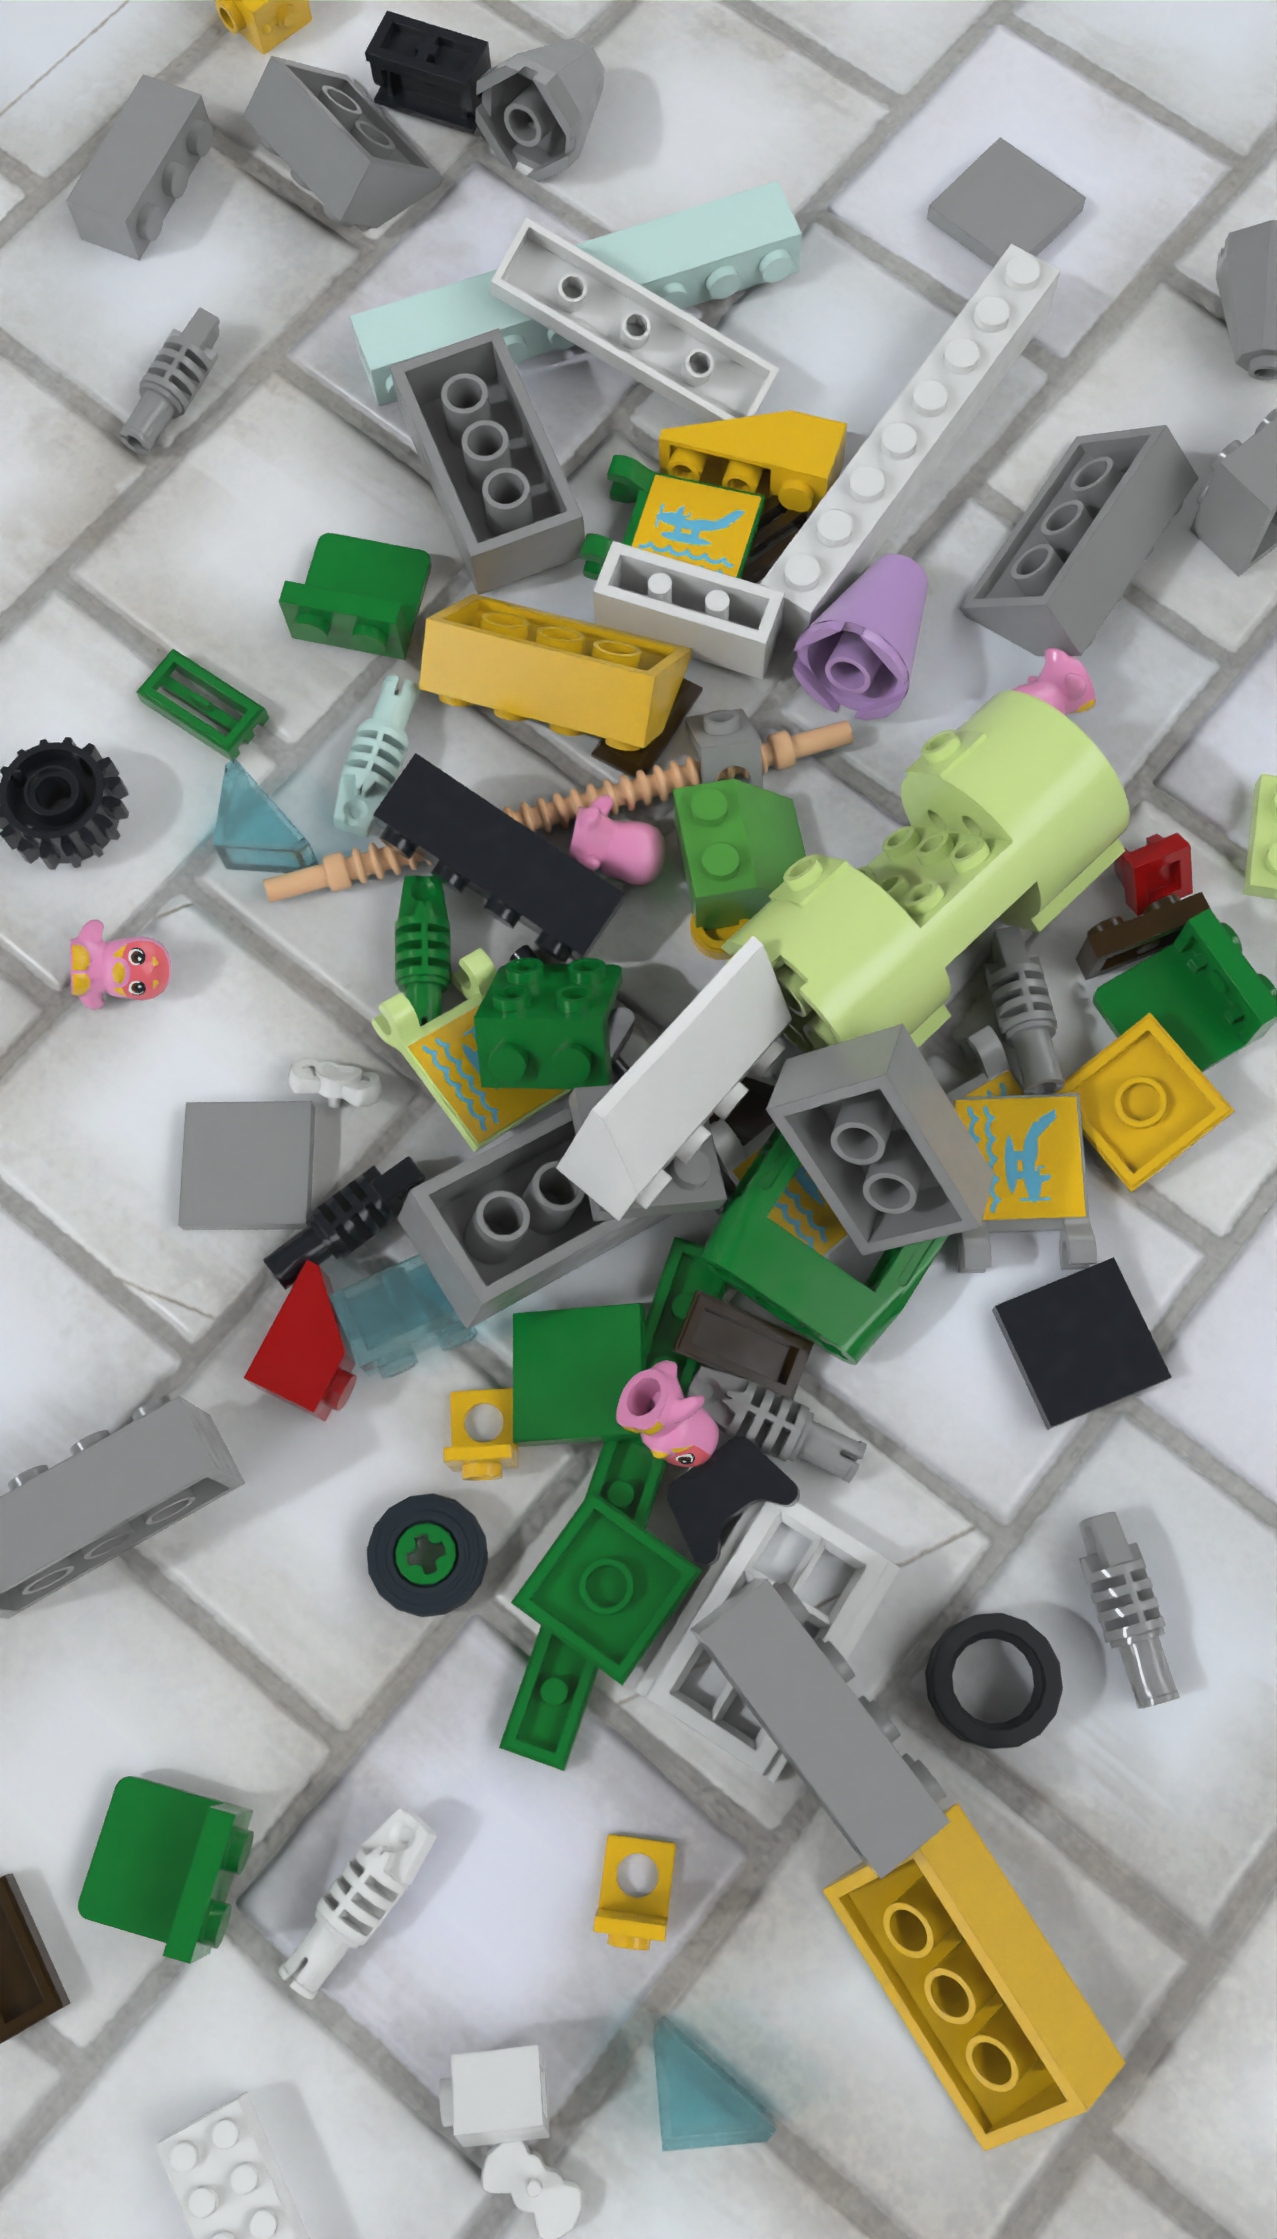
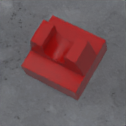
M1178 832L1165 838L1159 834L1147 837L1146 846L1129 852L1124 847L1125 852L1114 861V870L1125 891V903L1137 916L1144 914L1143 911L1147 906L1165 896L1177 894L1181 899L1193 893L1191 845Z

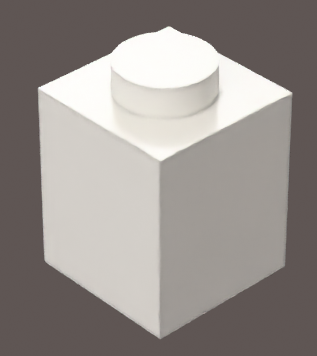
M538 2045L451 2055L452 2078L440 2080V2113L443 2127L453 2126L454 2136L462 2147L550 2138L545 2058Z

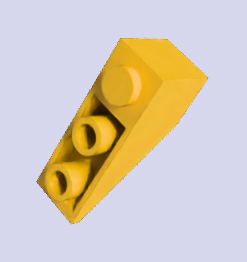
M789 410L662 429L659 436L660 473L765 495V501L771 496L777 495L779 502L788 510L812 513L840 475L844 463L847 423Z

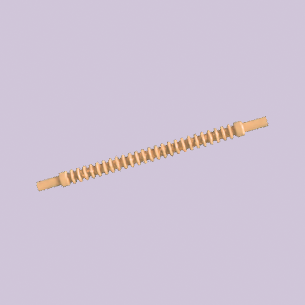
M845 720L790 735L786 730L769 734L767 742L761 743L763 775L767 773L768 766L773 765L777 771L795 766L797 758L852 744L853 734L849 722ZM688 756L686 764L683 766H679L676 761H671L669 769L662 771L659 765H655L653 773L650 775H645L643 770H638L636 778L629 780L627 775L622 774L620 782L617 784H612L609 779H605L603 787L595 789L594 785L589 783L584 793H578L576 788H571L570 796L562 798L560 793L556 792L551 802H545L542 797H538L536 800L537 805L529 807L523 801L520 803V810L511 811L509 806H505L503 812L534 833L535 830L543 828L545 833L549 834L552 832V825L560 824L563 829H567L569 821L576 819L579 806L588 808L596 798L603 795H609L613 799V805L610 810L612 815H617L619 812L618 807L625 805L629 811H633L635 803L638 801H643L645 806H650L653 797L659 796L661 801L666 802L668 794L673 792V789L702 784L700 761H695L692 756ZM731 766L724 769L718 775L716 781L723 778L725 780L735 779L737 774H742L744 779H749V774L742 767ZM370 843L369 851L361 853L356 847L352 849L351 856L345 857L342 852L332 853L323 856L322 864L263 879L268 899L272 903L326 887H330L333 892L349 889L352 887V880L359 879L362 884H366L369 875L376 874L378 879H383L385 871L391 869L396 875H399L402 872L401 867L404 865H410L412 870H417L418 862L426 860L430 866L434 864L416 852L410 859H407L387 845L383 848H377L375 843Z

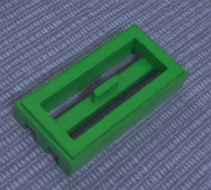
M175 649L168 653L136 691L142 703L232 762L240 755L238 747L243 742L249 744L254 738L253 729L256 725L259 724L263 727L269 719L268 713L263 706ZM176 670L242 713L243 717L239 721L199 694L170 677V675ZM161 687L228 731L229 734L224 736L157 692V690Z

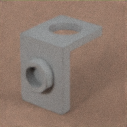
M743 709L717 710L707 714L685 717L686 731L700 756L702 784L716 782L718 775L724 769L731 766H739L747 770L749 774L748 784L763 789L761 739Z

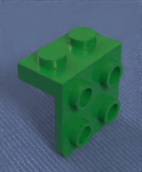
M335 533L323 534L318 539L305 584L285 581L282 588L279 604L291 637L405 660L432 568L431 559L426 551Z
M1210 908L1189 919L1173 944L1099 986L1093 995L1094 1006L1117 1038L1148 1013H1151L1202 1073L1262 1038L1277 1021L1276 988L1266 976L1255 972L1242 954V945L1235 931L1228 924L1220 923Z
M518 958L501 966L474 1016L481 1088L574 1089L610 1085L612 1066L608 1018L623 981L622 968L615 964H605L604 961L596 958H582L569 964H543L541 960L536 958Z
M127 1776L120 1779L115 1786L78 1901L80 1915L93 1922L164 1942L166 1946L163 1956L191 1964L210 1954L212 1948L217 1949L221 1944L229 1923L232 1905L226 1903V1899L234 1874H241L251 1851L254 1832L248 1830L254 1810L137 1776Z

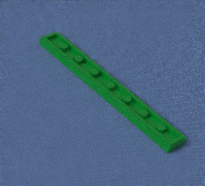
M674 1237L645 1321L646 1370L664 1360L676 1362L677 1378L685 1398L689 1385L701 1364L673 1352V1347L695 1291L700 1290L723 1300L728 1283L716 1276L700 1262L699 1258L705 1246ZM642 1439L604 1441L585 1498L593 1490L646 1529L668 1462L654 1457L650 1449L642 1442ZM540 1626L499 1748L565 1771L599 1668L543 1626Z

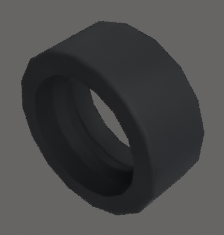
M1004 1613L970 1616L947 1628L932 1647L925 1670L927 1697L940 1723L960 1740L987 1749L1019 1747L1041 1735L1055 1717L1063 1691L1060 1662L1047 1638L1027 1621ZM996 1638L1011 1643L1024 1654L1032 1669L1034 1688L1030 1702L1020 1715L1007 1722L988 1723L974 1718L962 1708L954 1693L952 1674L957 1658L967 1646L981 1639Z

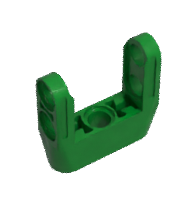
M775 1126L725 1203L699 1260L716 1276L801 1335L813 1341L814 1344L832 1356L848 1364L857 1365L901 1313L948 1235L885 1250L865 1283L862 1284L767 1217L801 1165L800 1160L778 1127Z

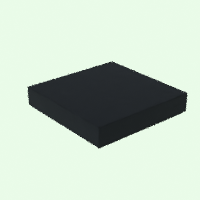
M1114 1257L998 1304L992 1309L1047 1430L1158 1385L1172 1377Z

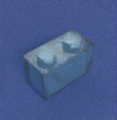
M419 1254L329 1295L359 1367L369 1377L380 1373L381 1377L385 1379L401 1374L418 1363L415 1355L439 1344L443 1351L459 1347L478 1335L475 1327L488 1322L486 1319L467 1330Z

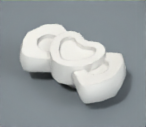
M311 1058L300 1059L292 1063L289 1068V1087L295 1094L319 1093L328 1098L327 1105L332 1108L340 1107L342 1098L356 1107L369 1106L377 1103L382 1095V1081L380 1075L376 1072L362 1073L361 1069L354 1066H342L330 1061L318 1062Z
M526 2140L498 2143L488 2150L481 2171L482 2187L485 2192L490 2194H511L514 2204L519 2210L533 2213L537 2233L541 2239H560L577 2226L583 2208V2191L580 2184L564 2180L563 2174L558 2169L546 2166L541 2154L530 2150Z

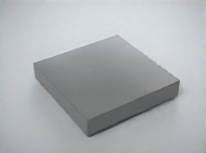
M1000 137L929 205L927 220L994 268L1011 244L1034 256L1039 255L1083 211L1086 197Z
M312 1101L186 1102L178 1225L183 1230L304 1229L310 1225L306 1219L311 1216L315 1127V1106Z

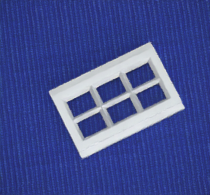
M758 1502L743 1512L722 1546L719 1560L709 1567L634 1690L772 1783H775L787 1763V1759L763 1727L755 1740L723 1720L724 1715L737 1695V1692L729 1682L711 1711L679 1691L704 1650L690 1629L738 1592L745 1581L749 1583L754 1578L768 1579L772 1585L775 1583L755 1570L754 1566L781 1522L813 1541L787 1584L796 1595L824 1549L856 1569L829 1616L800 1599L811 1616L807 1621L820 1629L814 1641L821 1638L826 1643L829 1640L846 1661L901 1570L900 1567L890 1562L889 1559L799 1502L792 1507Z

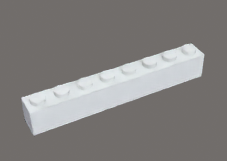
M1013 244L1009 246L761 581L760 585L785 592L781 635L797 643L804 630L859 578L1048 318L1061 272L1060 269Z

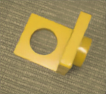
M513 1388L451 1392L452 1447L443 1448V1462L453 1472L462 1471V1480L466 1481L503 1478L502 1469L519 1468L518 1446L513 1443ZM482 1404L496 1407L503 1416V1428L500 1434L488 1442L473 1440L467 1434L465 1428V1420L468 1413L474 1407Z
M615 1834L607 1836L599 1906L594 1918L593 1932L608 1934V1945L632 1950H650L651 1940L665 1942L676 1852L675 1843ZM635 1853L650 1857L658 1869V1882L655 1888L649 1894L642 1897H634L625 1893L617 1880L619 1864L625 1857Z

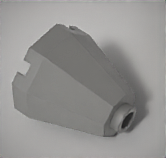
M572 38L518 53L489 69L477 80L476 95L482 93V103L476 108L475 122L500 163L515 170L518 162L534 169L527 177L537 182L544 181L567 170L580 157L603 91L605 68L593 47Z
M1270 220L1230 232L1225 240V247L1221 248L1218 254L1216 281L1235 363L1248 371L1250 377L1258 380L1277 379V220Z

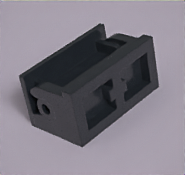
M386 11L365 51L366 61L370 62L373 81L376 85L380 86L374 98V103L474 134L477 128L475 122L476 108L482 103V93L476 95L477 80L491 69L488 41Z

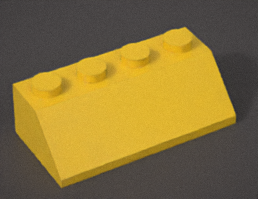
M471 594L426 618L419 689L439 694V700L448 705L467 707L477 704L494 709V714L505 720L525 721L530 718L549 723L550 730L558 734L580 736L587 733L606 738L605 743L612 748L636 751L640 748H645L663 732L689 665L692 648Z
M956 1803L943 1810L950 1823L884 1878L878 1877L862 1861L831 1882L822 1891L984 2151H987L1087 2112L1126 2062L960 1805Z

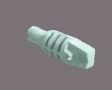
M388 675L384 678L382 690L371 719L364 720L359 725L339 778L340 785L333 825L335 828L357 836L368 837L376 824L373 814L396 782L409 748L405 729L415 701L420 695V689L414 682L405 679L402 690L398 695L399 689L397 686L400 677L395 675Z

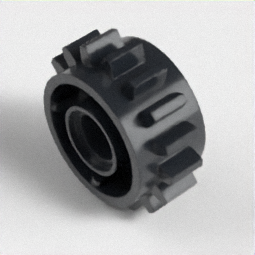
M65 737L62 743H48L46 739L40 740L37 746L26 751L23 749L17 752L18 757L8 767L3 766L0 770L3 775L0 783V829L3 830L0 832V835L12 850L17 848L25 861L30 864L40 857L51 870H55L59 863H72L75 868L81 867L82 860L93 855L98 858L104 855L102 849L110 840H118L121 836L117 830L119 820L126 819L129 816V811L122 800H120L129 795L128 789L122 779L118 777L120 773L109 757L102 759L95 745L88 743L83 749L77 747L71 737ZM70 797L64 806L51 810L56 801Z

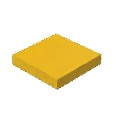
M1148 1013L1065 1080L1064 1087L1058 1092L1053 1093H1079L1083 1136L1131 1193L1235 1112L1151 1013Z

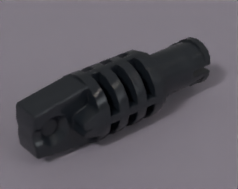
M409 1156L383 1174L373 1165L310 1212L311 1216L306 1219L310 1225L263 1259L264 1263L286 1290L295 1283L306 1260L320 1265L332 1255L336 1260L341 1256L343 1258L347 1257L398 1218L404 1205L401 1199L408 1195L410 1189L422 1184L425 1181V1175Z

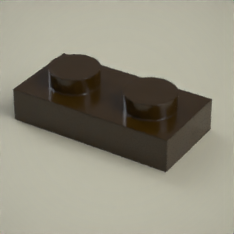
M1199 892L1180 900L1177 894L1168 895L1147 906L1143 911L1144 914L1125 922H1123L1120 916L1112 917L1092 927L1087 932V938L1076 957L1085 980L1157 953L1173 944L1189 919L1210 908L1203 893Z

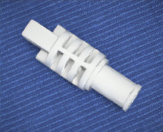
M399 1808L359 1847L353 1859L343 1868L341 1875L334 1880L328 1892L316 1904L315 1917L317 1922L289 1959L278 1969L284 1981H289L292 1976L296 1978L290 1987L303 1997L311 2000L316 1997L320 1987L350 1948L358 1949L361 1945L364 1946L368 1943L374 1931L380 1927L389 1911H392L398 1903V1899L410 1887L437 1838L433 1830L410 1810Z

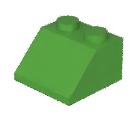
M734 778L673 789L674 826L696 928L703 927L705 931L739 925V920L751 919L771 901L769 895L784 882L783 876L787 869L798 860L806 857L793 799Z

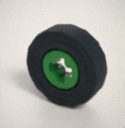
M434 1493L409 1496L389 1507L373 1527L367 1546L368 1574L378 1594L395 1609L419 1617L446 1615L467 1603L481 1585L488 1563L486 1536L475 1515L458 1501ZM424 1536H428L432 1544H443L445 1547L446 1555L436 1559L437 1571L431 1574H427L423 1566L411 1565L409 1561L410 1555L419 1550L417 1540Z

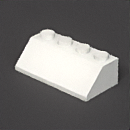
M752 936L591 1110L557 1165L556 1169L618 1221L635 1202L646 1210L672 1180V1177L664 1171L670 1162L677 1157L686 1165L712 1134L703 1126L713 1113L724 1121L749 1091L741 1081L750 1071L761 1078L786 1049L777 1039L790 1023L792 1017L763 943Z

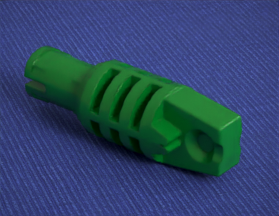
M413 875L404 877L398 920L395 922V983L399 991L404 993V996L413 1006L420 1026L442 1015V993L446 992L451 984L450 922L448 920L442 882L434 876Z

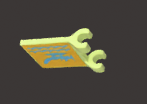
M481 948L461 958L459 961L461 969L454 972L451 976L454 986L468 1000L425 1025L420 1026L413 1006L400 992L379 1005L378 1009L382 1014L373 1018L371 1022L378 1035L387 1044L403 1054L474 1153L574 1090L481 1088L474 1016L497 973L493 962Z

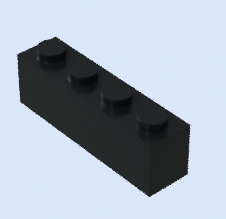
M417 753L413 755L373 814L377 826L383 830L379 839L389 848L407 859H410L415 852L435 865L431 874L436 879L459 894H462L466 887L470 888L487 900L482 908L488 914L514 929L519 921L539 935L534 943L540 949L562 963H566L570 956L576 960L586 958L623 904L624 892Z

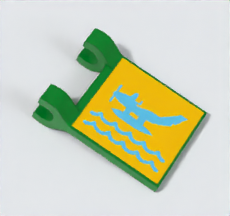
M613 455L607 473V479L613 481L609 492L610 498L622 503H635L622 544L742 579L765 505V495L656 473L631 457ZM588 533L586 535L580 552L581 559L586 560L583 569L585 577L597 581L613 540L599 534Z

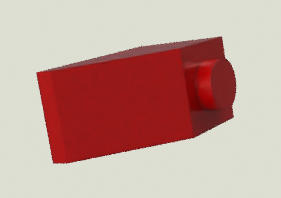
M306 1260L248 1368L244 1379L256 1388L326 1421L332 1409L340 1411L348 1401L357 1376L351 1373L356 1362L330 1278L319 1265Z

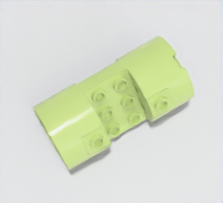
M1013 690L997 693L957 730L949 729L942 731L923 745L921 749L922 756L905 770L907 776L901 784L902 804L911 825L902 827L889 835L882 844L883 851L867 866L856 869L849 865L847 860L814 854L798 860L787 869L783 876L784 882L769 895L771 901L721 947L730 956L732 954L734 956L752 936L763 943L792 1017L790 1023L778 1037L779 1039L784 1035L794 1046L808 1053L809 1051L818 1050L903 1023L914 1043L919 1048L951 1017V1014L944 1005L951 993L950 980L945 969L946 966L998 917L1004 925L1019 926V928L1040 933L1125 852L1118 839L1127 829L1130 818L1125 791L1114 769L1103 753L1067 716L1045 701L1027 693Z

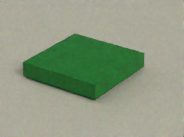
M640 1303L513 1313L514 1444L519 1447L642 1439L640 1433L636 1434L625 1430L616 1420L617 1406L624 1387L634 1375L646 1370L645 1308Z
M591 1490L511 1603L623 1686L702 1570Z

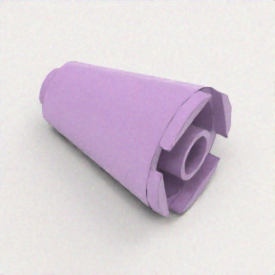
M888 554L880 557L800 635L794 648L797 656L793 665L794 673L806 693L823 707L836 713L839 706L843 705L858 711L854 719L866 721L885 718L900 707L909 689L928 591V578L919 564L909 557L898 554Z

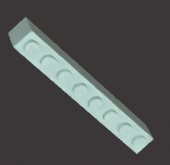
M774 181L578 243L574 246L683 310L713 299L727 298L735 292L766 282H777L788 275L799 272L802 232L779 182ZM497 269L350 316L358 352L378 406L397 401L390 366L499 328L515 365L525 359L553 350L571 348L575 344L491 295V280Z

